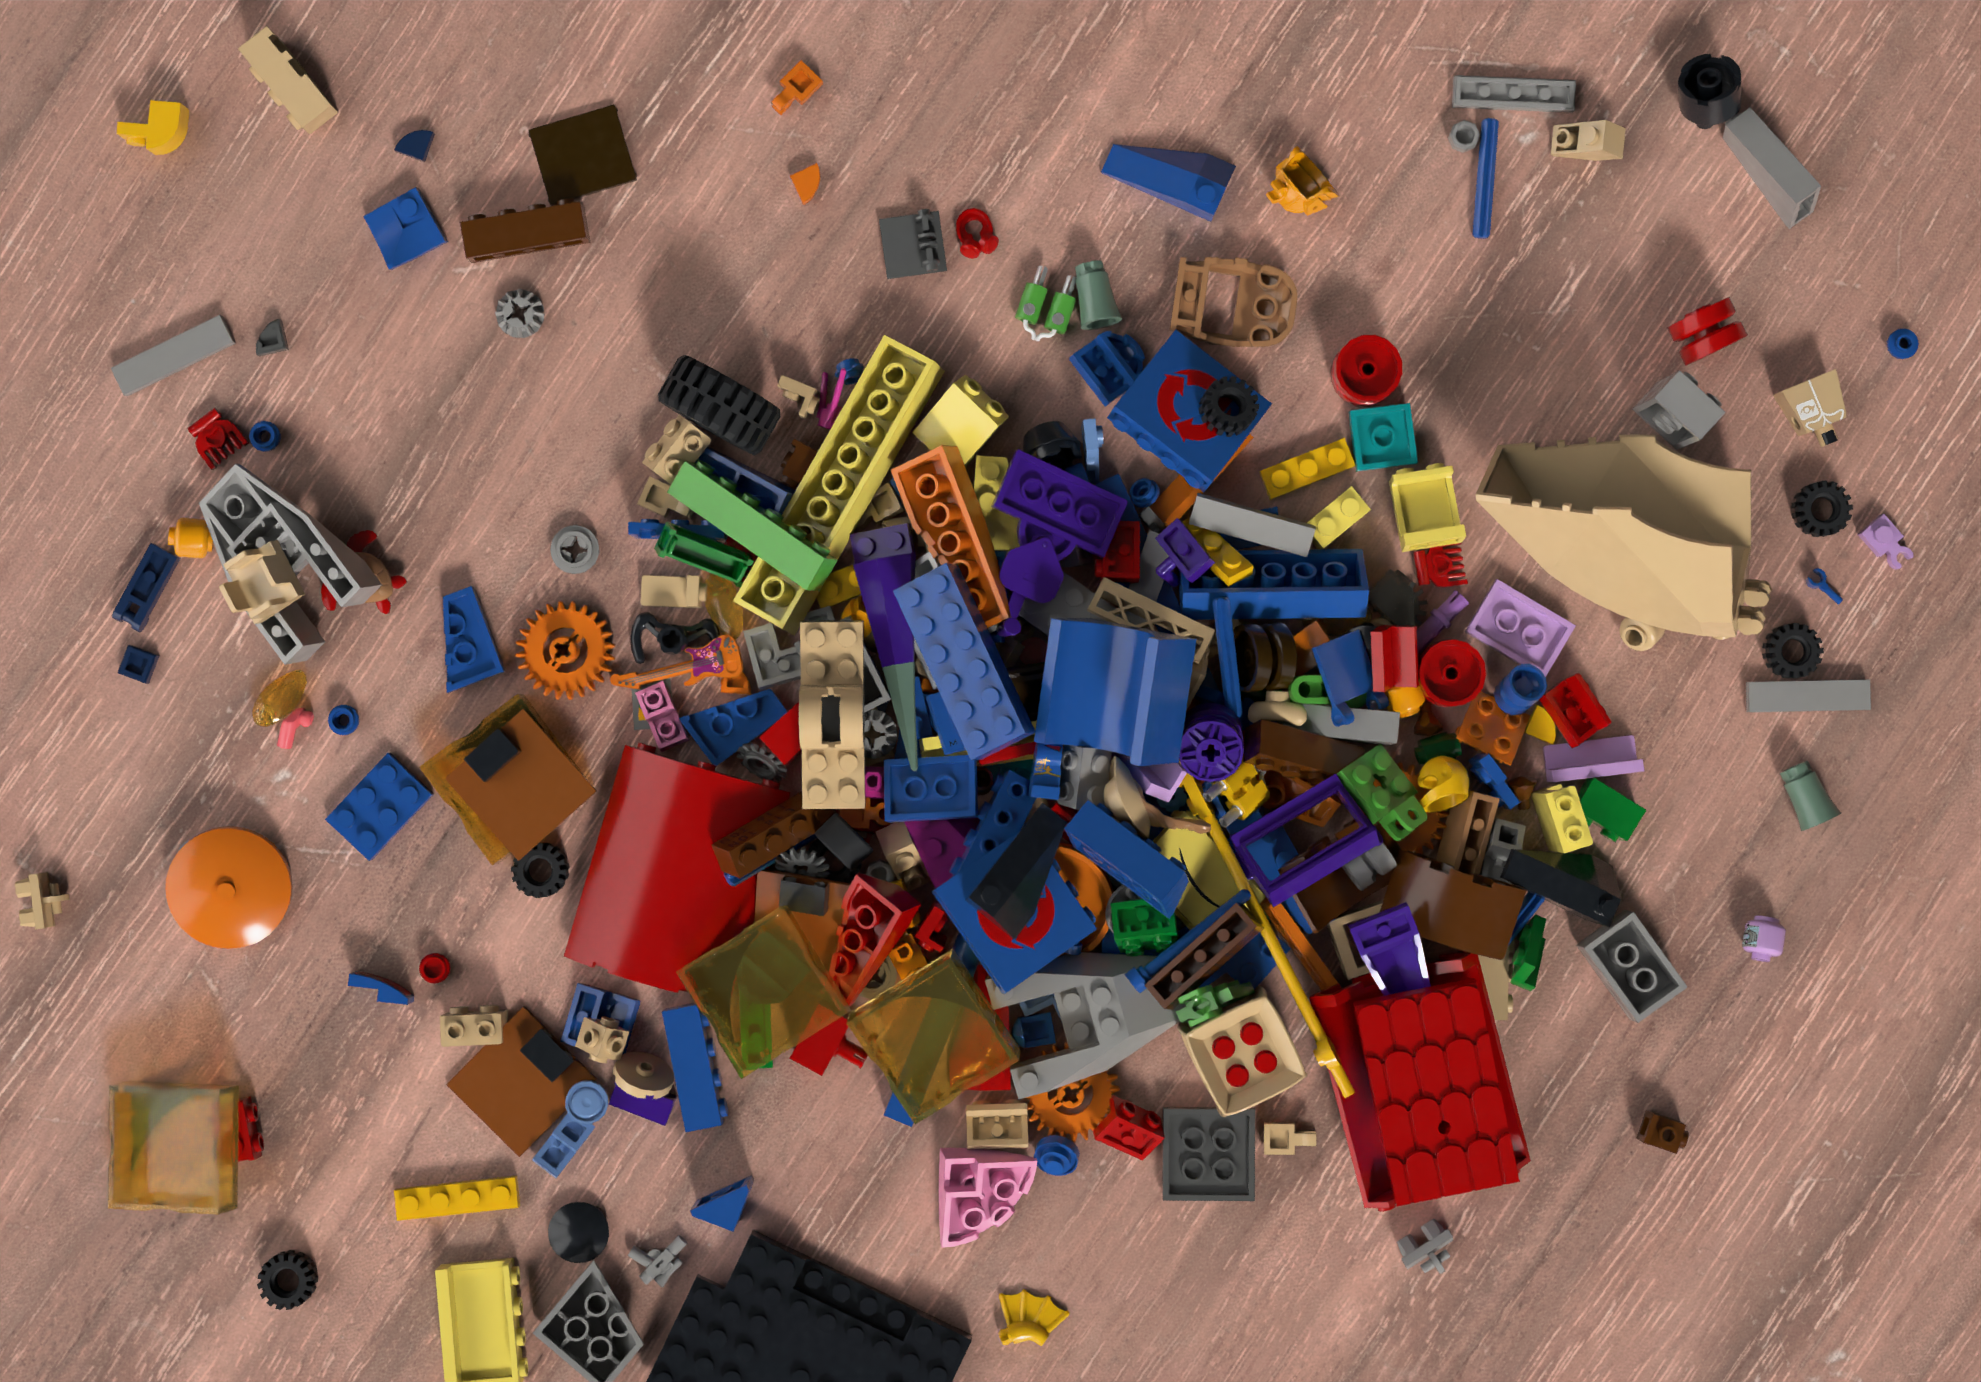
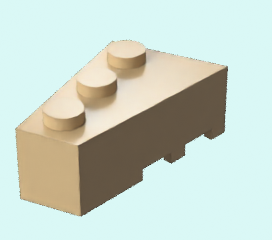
M267 26L238 48L251 64L249 70L260 83L264 81L271 89L267 93L279 107L284 105L290 112L286 117L297 130L303 128L307 133L312 134L338 113L283 41Z

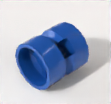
M1520 664L1514 667L1495 687V702L1505 713L1520 715L1526 712L1545 694L1547 688L1546 677L1536 666Z

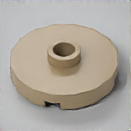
M627 1052L622 1055L620 1061L617 1060L613 1068V1075L616 1077L615 1082L618 1087L637 1098L645 1099L646 1095H654L653 1099L661 1098L669 1093L674 1082V1072L669 1064L649 1053Z

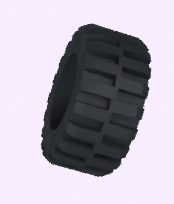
M687 355L677 359L658 393V401L668 408L754 456L762 451L780 419V409L728 376Z

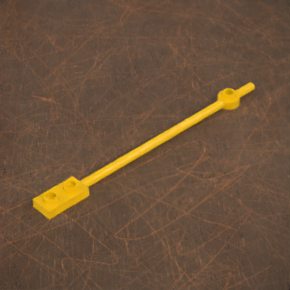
M1186 773L1179 788L1185 787L1190 797L1186 799L1191 813L1194 816L1199 815L1200 819L1211 824L1210 834L1239 891L1246 889L1250 892L1251 897L1246 902V905L1264 927L1260 933L1316 1041L1317 1048L1313 1050L1316 1060L1321 1067L1326 1065L1331 1071L1344 1098L1353 1095L1356 1092L1341 1065L1340 1057L1317 1018L1219 825L1211 802L1204 798L1200 781Z

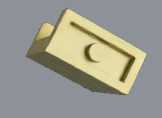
M964 375L952 384L912 433L930 450L941 445L957 446L966 467L996 429L1009 418V415L1004 411L999 402L991 399L982 390L977 381Z
M1435 463L1426 466V470L1414 471V468H1404L1397 470L1396 474L1392 475L1389 486L1402 552L1462 543L1465 539V526L1460 524L1452 482L1453 466L1444 467L1443 463Z
M1556 784L1531 793L1549 851L1568 853L1593 844L1575 786L1571 785L1563 788L1562 784Z

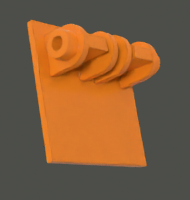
M1480 691L1477 697L1471 700L1461 726H1458L1455 730L1456 739L1459 740V743L1464 742L1474 747L1475 751L1480 750L1482 753H1489L1492 757L1498 759L1499 763L1504 762L1511 766L1530 715L1526 713L1520 715L1505 713L1498 707L1493 696Z

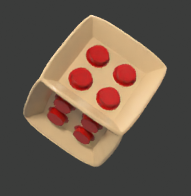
M1257 986L1254 994L1222 1008V1014L1198 1026L1190 1027L1188 1021L1177 1026L1187 1051L1206 1089L1215 1101L1217 1111L1222 1117L1256 1106L1284 1092L1307 1077L1297 1049L1279 1013L1267 997V992L1262 986Z

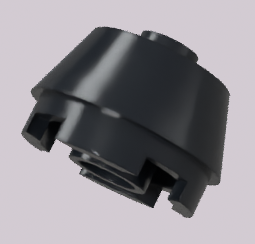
M1050 421L1039 424L1030 429L1023 437V452L1065 471L1066 467L1072 466L1074 459L1082 458L1080 441L1063 422Z

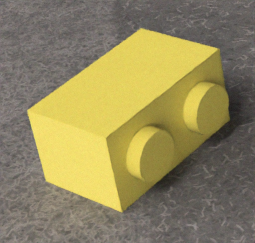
M1352 486L1306 522L1316 526L1312 543L1317 549H1324L1371 510Z

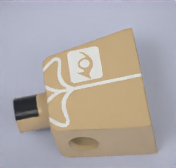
M1836 369L1773 395L1797 435L1802 436L1814 431L1821 447L1838 441L1832 423L1846 418L1847 414Z

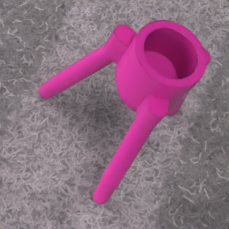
M842 368L840 371L831 404L827 403V406L828 373H822L819 409L816 418H819L817 426L830 430L842 410V407L838 406L846 376L845 368Z

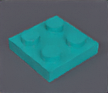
M1410 403L1351 410L1348 412L1356 472L1415 465L1418 463Z

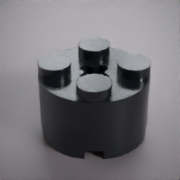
M1703 54L1692 58L1682 67L1678 78L1679 108L1683 116L1695 123L1697 127L1709 129L1713 125L1729 120L1740 111L1742 102L1741 70L1733 59L1721 55V58L1711 57V54Z

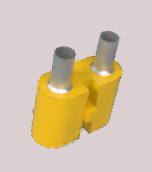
M1244 756L1242 763L1234 774L1224 780L1214 781V785L1203 793L1204 798L1209 802L1219 794L1220 796L1225 795L1228 800L1225 804L1229 811L1219 819L1223 827L1229 826L1236 819L1245 820L1270 799V792L1264 780L1266 771L1256 769L1255 765L1244 763ZM1258 772H1260V780H1257L1255 777V775H1257Z

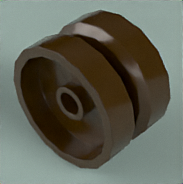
M1280 622L1264 623L1260 626L1257 624H1241L1233 629L1240 691L1256 692L1263 689L1271 691L1288 688L1294 680L1297 667L1295 641L1289 628Z

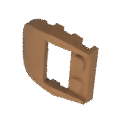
M1180 257L1169 331L1174 332L1177 330L1184 336L1211 345L1232 347H1268L1280 343L1289 335L1295 320L1297 289L1287 273L1266 264L1262 266L1248 262V259L1244 258L1218 259V257H1205L1204 261H1186L1187 257ZM1209 272L1240 277L1232 335L1201 331Z

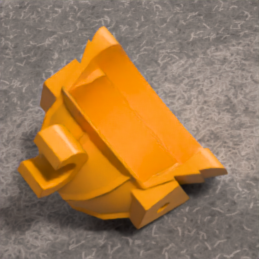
M1298 146L1290 152L1289 158H1286L1276 166V178L1270 184L1274 190L1266 193L1267 198L1272 204L1279 202L1286 211L1293 213L1304 212L1307 216L1327 208L1328 206L1324 201L1340 197L1326 176Z

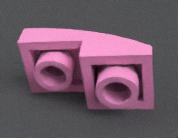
M664 681L635 693L661 752L689 741Z

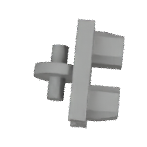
M1432 1219L1421 1226L1422 1231L1429 1240L1419 1247L1411 1234L1397 1241L1403 1256L1401 1258L1407 1270L1429 1257L1428 1261L1420 1265L1424 1273L1434 1267L1439 1274L1445 1272L1441 1263L1450 1258L1449 1253L1446 1249L1437 1255L1434 1252L1452 1242L1453 1236L1448 1229L1444 1230L1435 1219Z

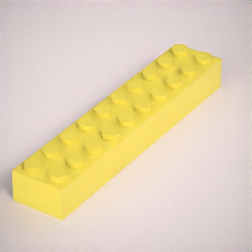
M884 335L782 514L784 517L782 522L788 526L792 524L807 533L805 538L813 543L818 541L831 550L829 554L838 560L850 539V534H853L945 371L934 360ZM758 557L733 601L795 636L800 627V622L806 617L820 591L805 590Z

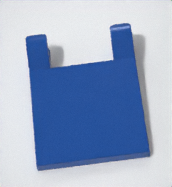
M1359 629L1312 648L1332 706L1331 719L1336 727L1348 725L1354 721V714L1345 701L1364 693L1367 696L1366 705L1368 710H1382L1389 706L1388 697L1384 692H1373L1372 665Z

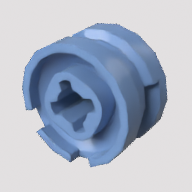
M582 1080L575 1083L569 1089L565 1099V1108L568 1115L574 1121L581 1124H592L599 1121L605 1115L608 1108V1095L601 1084L592 1080Z

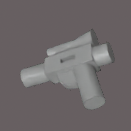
M678 1235L663 1251L655 1248L648 1254L634 1245L628 1256L646 1267L639 1275L645 1284H649L654 1279L659 1286L664 1287L669 1277L683 1264L679 1258L674 1262L671 1260L687 1245V1242Z

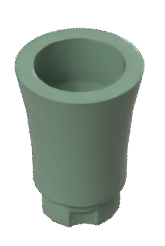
M1094 260L1077 265L1075 267L1077 274L1075 282L1079 298L1081 329L1095 330L1119 323L1122 317L1116 305L1109 276L1105 272L1103 262Z
M1804 761L1780 773L1783 781L1786 783L1784 787L1796 812L1801 831L1817 826L1841 814L1821 784L1816 772L1812 771L1808 761Z

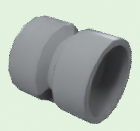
M1382 842L1381 845L1373 847L1343 865L1342 868L1356 887L1363 891L1376 881L1375 875H1385L1396 867L1397 864Z

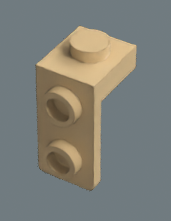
M642 576L641 605L702 608V601L707 600V583H703V578L700 576Z

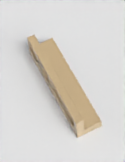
M1103 577L1087 609V612L1108 622L1138 628L1149 627V630H1154L1153 625L1156 624L1173 632L1174 635L1197 639L1196 644L1200 645L1197 654L1194 655L1193 662L1198 665L1206 649L1209 647L1215 632L1214 629ZM1102 598L1117 605L1119 608L1107 612L1097 607ZM1129 611L1146 619L1147 622L1134 625L1128 622L1125 612ZM1121 613L1122 618L1117 617L1115 615Z

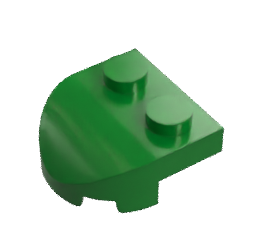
M1535 914L1517 935L1519 945L1512 958L1514 968L1510 983L1528 991H1532L1536 987L1546 940L1542 938L1546 918Z

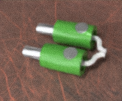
M1038 266L1033 283H1026L1015 315L1016 319L1023 322L1024 329L1031 333V339L1040 341L1042 337L1050 338L1055 333L1065 334L1076 303V299L1071 296L1076 283V277L1073 276L1068 293L1066 294L1072 276L1067 275L1062 292H1055L1044 324V328L1051 332L1040 333L1036 337L1035 331L1028 324H1037L1048 291L1042 287L1048 268L1045 266L1038 285L1043 266Z

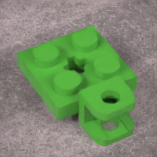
M1381 744L1337 773L1342 785L1372 824L1379 821L1394 840H1402L1427 820L1424 808L1414 797L1418 791ZM1375 779H1377L1381 783L1382 787L1374 786L1373 782L1375 781ZM1408 811H1412L1415 814L1416 820L1411 819ZM1395 821H1398L1403 826V830H1399L1396 827Z
M1238 980L1230 983L1226 982L1212 988V985L1204 986L1179 997V1003L1185 1004L1186 1007L1176 1011L1181 1023L1188 1021L1190 1027L1198 1026L1222 1014V1008L1254 994L1255 991L1251 982L1240 984Z

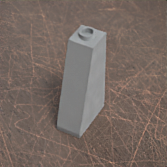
M1751 107L1743 113L1738 112L1727 120L1723 140L1788 229L1814 212L1821 185Z
M1302 704L1307 712V720L1303 725L1295 726L1288 722L1277 720L1278 724L1339 741L1389 746L1396 744L1398 740L1400 712L1350 708L1354 714V721L1348 725L1336 727L1331 719L1332 706Z

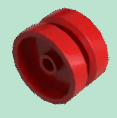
M1730 297L1712 305L1709 303L1686 314L1684 319L1667 327L1674 342H1681L1692 336L1695 341L1685 345L1679 351L1685 366L1748 336L1742 322L1735 321L1724 327L1720 324V322L1732 317L1736 312Z
M1361 335L1350 340L1336 354L1331 365V382L1336 393L1345 402L1355 406H1372L1383 401L1398 386L1403 374L1402 359L1397 348L1387 339L1377 335ZM1364 365L1367 366V371L1372 373L1371 375H1366L1363 372L1362 367Z
M1456 639L1435 642L1426 647L1418 655L1419 686L1425 700L1433 705L1453 707L1465 705L1475 699L1483 689L1486 679L1485 662L1478 650L1469 643ZM1447 669L1454 672L1453 678L1446 677Z

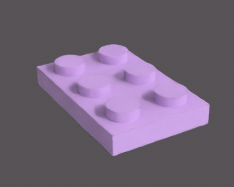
M1496 579L1464 632L1518 664L1536 666L1546 677L1576 625Z

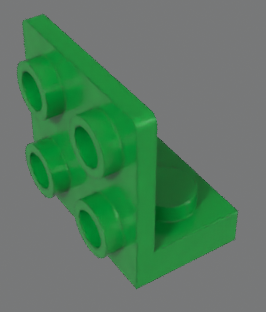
M1143 899L1110 903L1114 940L1120 953H1126V956L1130 957L1143 955L1145 950L1156 949V952L1162 953L1180 939L1176 927L1175 911L1171 918L1168 919Z

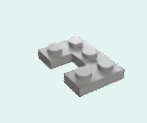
M827 606L808 612L803 621L835 620L832 607ZM772 623L743 631L760 691L801 679L800 655L796 647L781 650Z

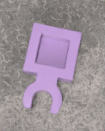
M1885 514L1879 515L1857 534L1877 557H1881L1886 553L1889 566L1895 570L1902 567L1897 561L1899 553L1903 554L1906 559L1914 557L1913 552L1908 547L1898 544V541L1904 536Z

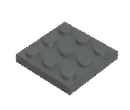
M1163 1107V1131L1165 1136L1162 1155L1163 1201H1255V1108H1249L1245 1111L1222 1117L1216 1107Z

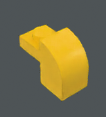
M150 100L148 124L117 122L116 134L125 139L129 145L144 147L146 144V149L154 155L168 154L177 149L184 141L188 130L190 110L182 103Z

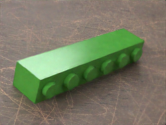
M698 460L697 463L684 461L667 493L805 590H821L838 561L829 554L831 550L818 541L813 543L805 538L807 533L792 524L788 526L782 522L784 517L770 508L765 510L759 506L760 500L747 492L742 494L736 490L737 484L724 476L719 478L713 474L714 468L701 460Z

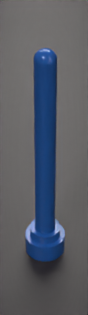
M1246 889L1239 891L1146 966L1143 967L1141 965L1137 969L1135 967L1125 973L1127 979L1139 993H1142L1147 989L1144 985L1152 979L1151 977L1178 956L1235 903H1246L1251 897L1250 892Z

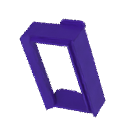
M1337 774L1332 775L1230 836L1236 851L1234 854L1246 878L1256 881L1273 907L1373 847L1381 845L1383 842L1379 831L1363 814L1342 785ZM1337 794L1360 828L1274 880L1269 881L1246 847L1332 795Z

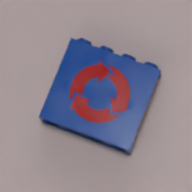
M1175 330L1117 402L1107 418L1116 429L1126 432L1134 438L1142 449L1152 452L1161 459L1164 466L1182 475L1190 486L1205 492L1272 403L1253 390L1251 396L1257 394L1258 400L1255 404H1259V409L1256 412L1255 419L1245 431L1243 430L1237 436L1234 433L1231 437H1226V431L1221 436L1217 435L1218 429L1215 427L1210 431L1207 428L1210 422L1203 423L1201 418L1204 414H1199V408L1201 407V404H1199L1200 399L1216 379L1219 381L1221 377L1227 376V380H1229L1231 376H1237L1179 331ZM1237 377L1236 383H1239L1241 379ZM1245 383L1244 387L1247 389L1249 385ZM1227 397L1219 399L1218 405L1224 413L1230 416L1239 414V407L1235 401Z
M1020 831L932 891L1002 994L1016 987L1097 929L1093 924L1096 922V918L1087 906L1082 908L1076 897L1079 894L1069 880L1064 882L1058 872L1061 868L1055 858L1035 913L1015 939H1012L965 901Z

